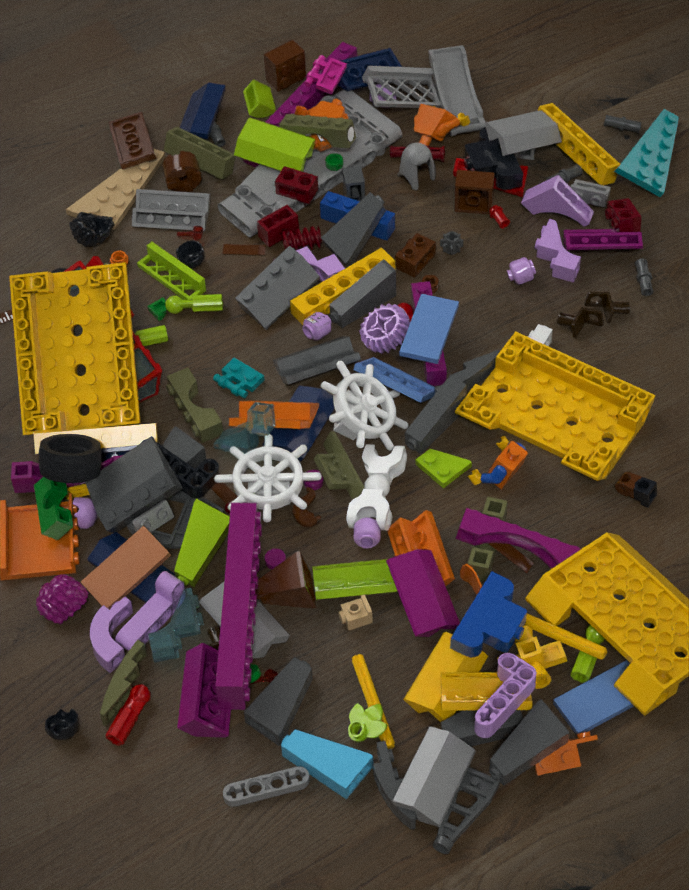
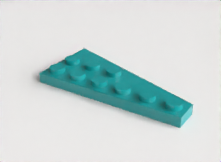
M663 109L614 172L661 197L665 192L679 117Z

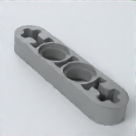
M299 766L230 783L224 787L223 798L228 806L234 807L302 790L309 785V772L304 767ZM300 775L302 781H298V779H296V776ZM286 777H289L290 785L287 784ZM276 779L284 782L280 788L272 787L271 783ZM253 785H259L262 788L257 794L251 793L249 789ZM243 788H245L246 796L243 795ZM235 791L236 798H232L230 792Z

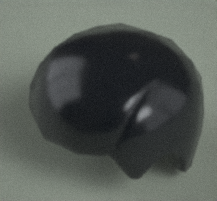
M186 241L176 249L177 259L191 269L197 268L204 261L205 252L198 241Z
M60 709L45 721L46 733L55 740L71 739L78 731L79 717L74 709H71L70 712H64Z

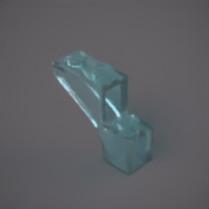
M254 402L247 411V422L223 431L220 438L214 442V448L230 451V448L235 446L244 454L255 449L259 444L258 435L268 436L276 426L274 404Z
M191 588L183 590L171 622L159 631L148 633L154 663L179 658L178 649L182 648L180 638L201 634L200 626L204 625L202 614L196 611V608L200 607L198 596H193Z

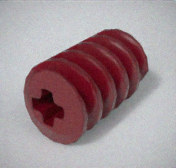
M319 225L317 226V231L314 226H311L310 231L304 227L302 233L299 229H296L295 235L292 230L288 231V235L284 231L281 232L284 250L289 246L295 250H298L300 247L309 246L313 250L314 244L317 245L318 249H321L322 239Z

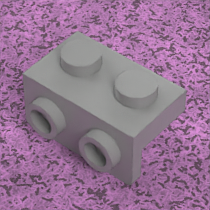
M577 179L570 186L585 203L600 207L606 206L611 191L609 186Z
M162 500L132 520V523L127 525L130 533L135 534L144 525L151 533L174 518L168 502Z

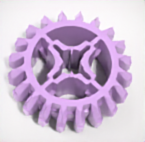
M389 303L386 306L381 304L380 308L374 307V311L372 313L368 312L369 316L363 318L364 323L360 324L362 329L359 330L361 340L367 348L381 354L384 351L389 353L392 348L396 350L397 345H402L410 325L409 316L403 308L396 304L393 306Z

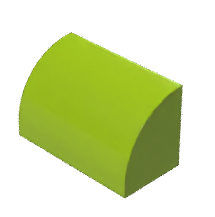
M253 79L243 90L248 113L256 118L270 116L276 111L271 89L269 86Z

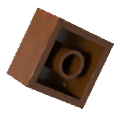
M294 40L264 54L266 81L277 92L306 78L305 51Z
M457 170L455 212L490 214L489 210L493 206L494 173Z

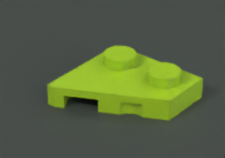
M429 449L415 460V464L442 488H445L472 467L470 460L434 449Z

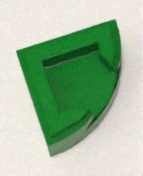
M164 297L148 305V311L158 321H161L167 313Z

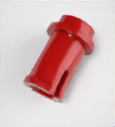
M498 205L490 208V217L495 219L500 228H506L510 224V220L503 213V208Z

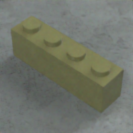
M175 127L166 133L165 152L172 156L180 154V151L193 153L199 162L200 170L208 172L218 179L223 180L233 174L236 157L233 153L179 127Z

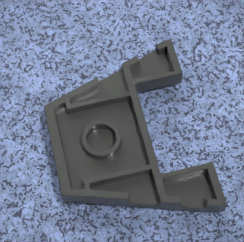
M182 490L168 498V500L185 503L172 534L156 530L151 532L165 549L181 548L193 504L196 498L190 497ZM204 497L198 498V500L224 513V509Z

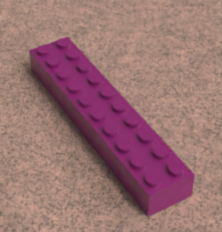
M231 503L216 675L218 709L245 710L246 701H250L249 682L252 679L250 663H253V626L256 623L254 609L257 607V572H259L260 568L258 554L261 553V541L259 540L262 537L261 512H257L256 503Z

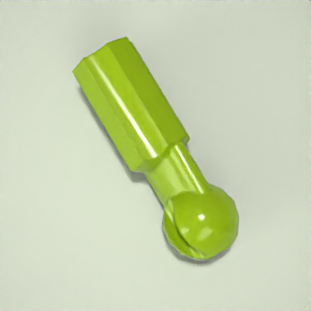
M222 294L193 295L191 300H182L179 296L173 295L166 300L165 306L172 314H178L186 308H191L193 312L223 311Z
M165 325L138 330L134 333L139 336L143 346L168 341Z
M591 625L588 626L586 638L599 645L603 643L605 638ZM579 651L570 676L580 683L587 682L590 679L597 658Z

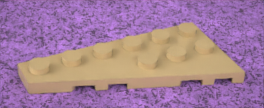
M154 149L156 159L129 168L119 169L68 207L66 214L77 217L80 212L112 217L114 222L112 229L115 230L136 201V189H144L166 158L165 152Z

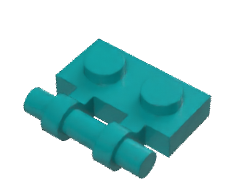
M233 358L221 369L223 376L216 373L213 377L218 386L227 388L233 395L246 398L248 395L246 389L253 392L265 380L263 374L236 358Z

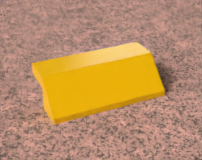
M448 632L442 634L403 699L418 714L429 711L440 722L452 717L457 711H442L441 673L479 672L488 658V655L483 651L479 656L470 658L451 649L450 641L453 634Z
M497 672L441 673L442 711L479 710L504 682L498 678ZM531 694L516 710L532 709Z

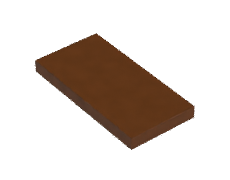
M142 112L108 122L122 169L156 159Z

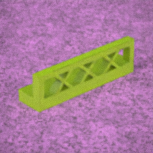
M154 242L146 245L148 255L137 262V266L184 300H191L193 295H202L206 292L205 278ZM152 260L156 263V266H147L145 264ZM158 271H167L169 275L161 276L158 274ZM171 280H180L182 285H173ZM193 289L195 292L189 296L185 293V290Z

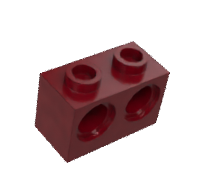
M285 166L275 180L276 194L310 204L319 189L318 176Z
M629 198L608 201L605 217L610 221L612 228L616 232H641L642 216Z

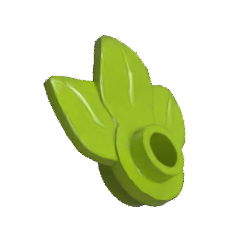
M357 703L352 708L349 714L351 723L348 727V734L353 741L362 742L366 738L374 739L385 732L387 724L381 721L383 716L382 706L376 704L364 710Z

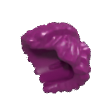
M61 574L55 576L50 583L47 582L42 585L39 596L36 599L37 610L45 619L53 621V623L62 624L64 620L68 619V616L73 617V613L87 602L86 599L89 593L79 581H76L71 576Z

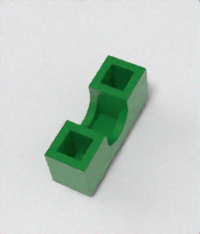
M42 477L34 485L41 534L59 540L73 528L71 510L59 506L62 499L68 495L66 483L54 482Z

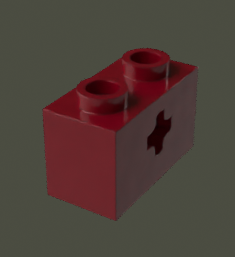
M288 205L257 221L258 237L268 247L282 240V231L288 235L289 230L295 233V230L299 229L298 215Z

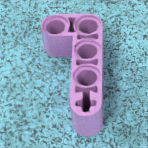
M164 571L158 576L155 582L156 593L116 635L115 642L127 651L131 649L137 640L146 644L184 603L186 598L184 583L169 572Z
M504 653L499 656L497 676L504 683L475 714L474 731L481 738L491 737L535 689V668L514 654Z

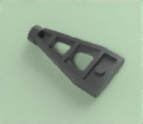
M468 767L439 827L438 836L433 843L435 850L442 854H449L457 839L491 803L500 786L499 780L495 781L493 777ZM459 791H464L478 798L469 809L456 804ZM452 811L465 817L458 827L447 822Z

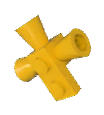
M523 626V635L519 640H515L518 651L516 656L535 668V689H541L548 686L551 682V677L546 668L567 662V657L560 640L540 646L537 637H533L532 628L530 626Z

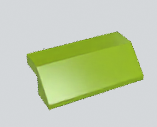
M248 118L237 138L234 155L280 171L285 166L303 172L306 158L312 156L316 139L260 120Z
M388 559L312 566L316 600L398 592L386 562Z

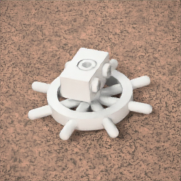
M338 361L336 366L344 379L337 386L326 381L321 383L322 389L333 394L336 413L329 416V421L334 423L333 431L352 440L357 438L356 446L358 448L364 447L365 438L376 439L380 437L386 449L389 451L393 450L394 445L386 432L393 425L402 429H407L409 426L406 421L396 417V406L393 398L398 397L400 392L396 390L388 391L380 381L374 378V366L372 364L366 366L365 374H350L344 362ZM358 386L363 387V393ZM376 416L383 419L382 425ZM367 419H369L372 426L367 425Z
M267 434L264 438V447L255 448L245 454L237 447L232 446L230 453L239 459L235 464L233 474L216 475L214 481L216 483H233L238 497L231 503H256L257 509L263 510L264 522H270L271 510L290 505L291 502L302 510L306 509L307 503L298 497L303 481H317L322 478V475L319 472L303 473L298 458L307 451L306 445H300L291 453L285 449L274 447L272 435ZM264 460V466L262 467L256 463ZM272 460L280 461L275 467L272 466ZM288 466L293 471V473H281ZM249 467L256 474H244V472ZM242 482H248V489L243 486ZM231 503L228 505V510H229V511H230V508H231Z

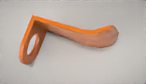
M464 564L460 570V577L472 586L477 595L482 588V584L473 567Z

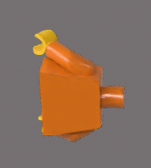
M420 104L418 114L414 117V132L422 136L419 143L427 146L430 145L432 140L443 141L444 137L455 127L469 125L470 119L464 113H459L457 118L445 109Z

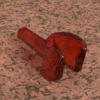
M195 226L193 231L177 232V236H189L198 241L202 238L203 227Z
M268 669L264 676H261L249 685L260 682L271 683L278 673Z

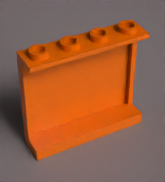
M72 493L69 494V501L60 502L59 506L71 510L73 528L59 540L41 534L37 504L8 507L6 500H0L1 581L76 573V565L80 564L79 552H76V547H79L78 535H75V530H79L77 518L74 516L78 512V507L73 505Z

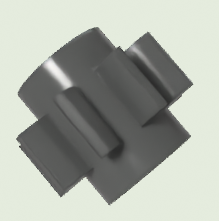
M450 231L443 234V239H440V246L443 247V252L452 255L460 252V247H463L464 240L461 239V234Z

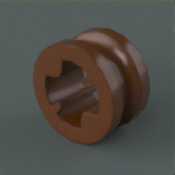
M434 275L424 276L422 282L430 281L432 293L437 292L439 288L438 278Z

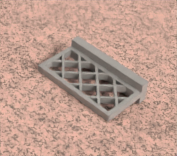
M368 66L362 77L363 82L368 84L375 107L419 108L420 104L440 107L432 81L434 74L432 68ZM374 83H379L382 87L379 88ZM390 84H396L398 87L395 89ZM405 84H411L414 88L411 89ZM421 85H428L429 89L427 90ZM384 87L391 91L392 94L389 95L386 92H384ZM401 88L409 94L405 96L398 90ZM417 88L419 91L424 93V95H419L415 92V89ZM379 94L387 100L380 101L377 95ZM396 95L403 101H397L393 96ZM410 95L413 96L414 98H416V99L419 100V101H418V102L412 101V100L409 98ZM428 96L433 102H429L425 97Z

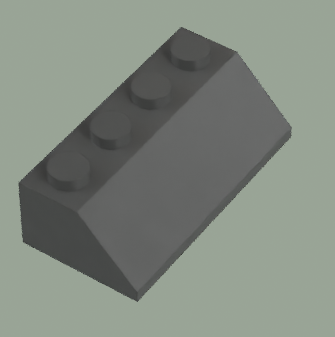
M289 246L235 299L244 312L267 330L290 308V300L308 291L321 277L301 254Z

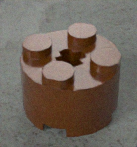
M180 151V154L174 156L170 154L164 159L162 165L167 188L178 192H193V189L202 180L196 156L188 151Z

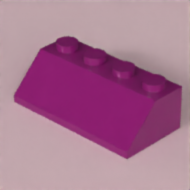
M201 643L186 652L177 728L194 737L226 738L229 735L231 709H218L216 693L218 650L205 643Z

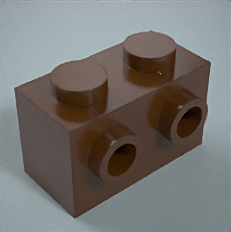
M416 233L413 238L407 241L405 247L396 253V269L415 278L436 255V242Z

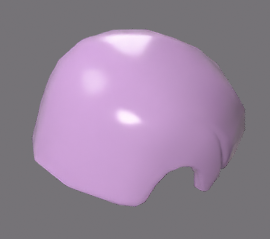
M75 497L73 505L77 506L79 510L74 516L77 517L78 526L80 529H89L97 519L94 504L90 498Z

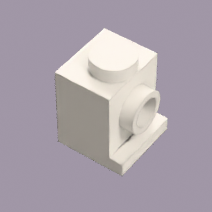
M538 324L536 329L532 330L527 337L549 346L552 342L553 329Z

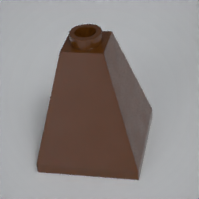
M300 551L295 552L258 579L256 594L257 599H261L263 604L317 608L312 574Z

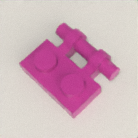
M319 55L318 59L313 63L312 70L306 75L305 85L310 87L313 82H317L316 89L332 95L347 68V64L334 58H330L327 63L325 62V56ZM319 70H323L321 75L318 74Z

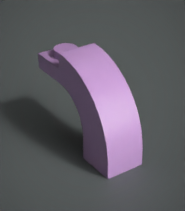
M126 597L115 602L110 610L103 605L95 614L90 626V639L94 655L100 665L109 673L120 665L125 656L123 647L115 642L111 636L116 627L133 613L131 601Z

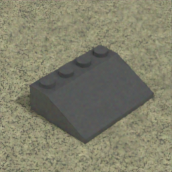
M152 436L102 469L98 477L85 482L97 515L105 529L113 533L119 532L132 523V520L162 500L168 499L183 489Z

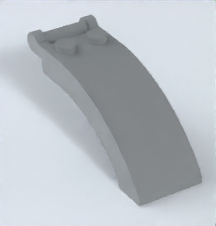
M463 45L428 50L440 108L447 110L457 118L459 113H464L470 119L469 125H459L452 129L450 136L485 128L486 122L483 118V110L473 87L467 54Z

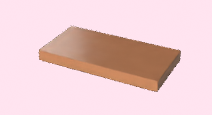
M143 525L86 576L81 583L102 606L104 605L110 610L115 602L126 597L166 561L171 554Z

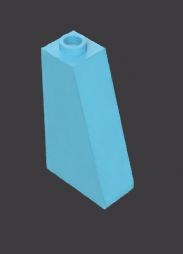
M296 729L291 735L285 736L281 743L282 756L298 767L301 766L307 769L312 777L345 799L350 796L373 768V755Z

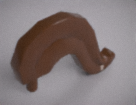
M311 487L306 488L308 494L301 498L307 503V507L316 498L315 491ZM294 504L292 515L301 526L312 527L317 524V520L321 519L320 515L314 516L312 512H309L307 507L302 510Z

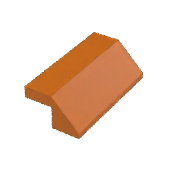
M239 401V417L229 418V426L310 428L318 411L319 403Z
M425 510L413 521L400 517L390 526L387 532L395 556L416 549L431 550L445 586L455 579L431 511Z

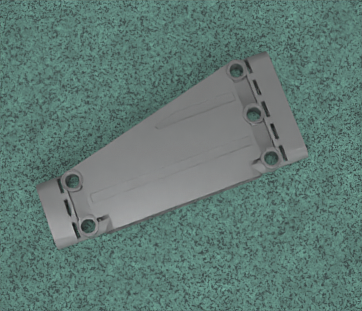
M343 89L334 96H325L321 100L331 103L333 99H339L342 102V106L345 107V113L353 121L356 139L350 148L333 147L322 152L313 149L312 156L306 158L303 172L318 176L319 189L311 202L343 182L342 168L361 166V169L375 159V156L383 155L388 146L403 136L398 125L352 90L346 91ZM337 153L343 157L344 165L340 170L331 171L326 168L325 158L329 154ZM259 164L236 187L234 194L218 203V209L228 221L246 236L252 237L258 233L257 221L285 205H288L296 213L308 204L276 194L275 180L281 171Z

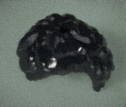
M80 212L69 223L74 239L77 240L78 244H82L85 247H93L98 243L104 242L114 226L112 217Z

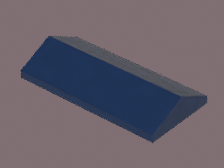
M391 48L340 60L347 64V68L338 85L346 91L366 87L368 84L363 82L362 77L368 66L402 67Z
M117 532L100 539L87 558L88 562L97 568L127 539ZM161 564L134 588L131 593L146 603L156 593L155 582L162 572L167 571L175 577L176 575Z

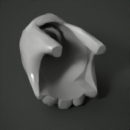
M412 143L402 153L398 177L405 176L413 190H418L419 188L417 166L426 163L429 167L430 179L435 180L436 168L430 149L422 143Z

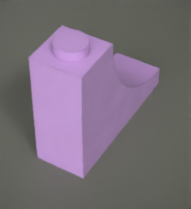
M559 175L526 190L521 202L533 215L542 212L559 213L573 218L583 227L589 225L594 213Z

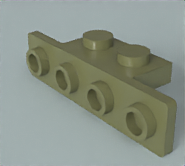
M330 431L323 444L328 454H316L314 461L329 490L347 489L353 500L362 494L365 487L335 431Z

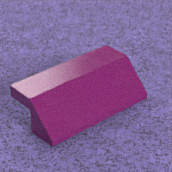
M615 229L563 231L564 248L566 250L643 249L641 232H616Z
M416 549L386 560L415 637H430L440 629H456L460 624L431 550Z

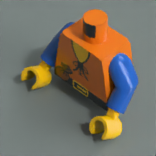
M502 436V441L496 443L502 453L497 457L489 472L481 475L479 470L475 469L472 471V475H468V478L473 485L481 482L495 484L502 490L523 465L528 455L526 447L521 443L510 442L505 436Z

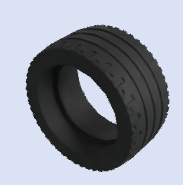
M59 434L43 439L39 447L40 474L51 481L60 483H82L93 480L99 476L101 470L100 442L90 436L80 434Z

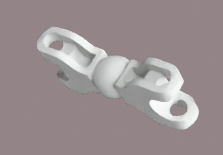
M366 444L362 460L369 477L364 483L365 489H363L362 494L349 503L346 519L348 527L354 529V525L358 520L373 517L376 518L380 530L387 531L390 528L393 516L385 496L390 491L392 480L404 472L407 453L405 446H395L391 454L381 457L378 456L375 444Z

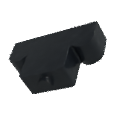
M486 127L482 128L479 132V142L465 145L464 164L466 170L494 173L496 186L503 190L522 187L523 172L515 155L503 156L499 139L489 141Z

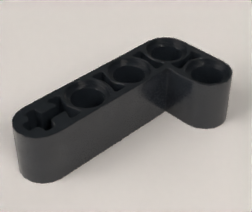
M157 443L182 485L183 489L181 490L184 493L198 499L203 497L216 483L214 477L219 475V465L216 460L205 459L196 468H193Z

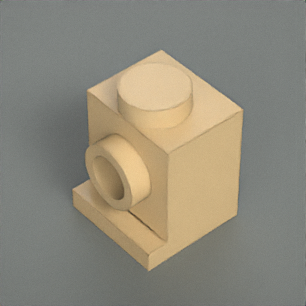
M365 594L361 595L359 599L341 604V611L338 612L341 623L346 624L348 631L373 623L372 610Z

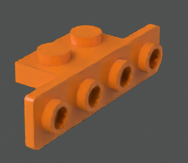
M590 731L577 733V738L569 739L568 743L534 765L536 775L539 776L581 767L577 744L598 740L597 735H591Z

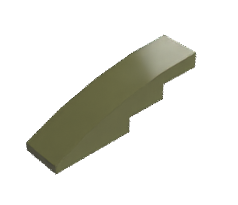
M139 640L134 643L124 656L106 691L100 711L102 724L105 726L110 723L124 706L129 697L131 685L140 675L138 664L147 654L145 644Z

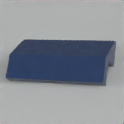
M207 83L195 91L191 96L180 128L200 138L208 139L226 91L225 85Z
M298 386L289 402L319 403L318 411L310 428H272L269 434L273 437L274 447H279L292 453L300 445H306L307 451L298 460L302 461L335 408L333 396L324 389Z

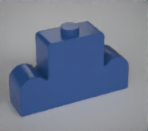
M491 571L453 633L450 641L451 649L472 658L481 654L483 643L503 653H508L514 641L521 638L524 632L523 626L526 623L527 610L512 603L514 585L509 579Z

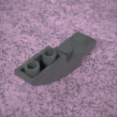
M385 741L377 742L379 763L373 764V776L379 792L393 814L411 830L416 829V820H418L416 812L397 807L393 803V799L403 779H399L397 768H392L391 762H394L392 749H387Z

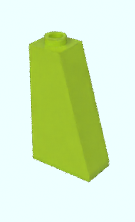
M197 498L193 504L174 569L176 577L185 586L189 584L195 587L227 537L230 520L229 516Z

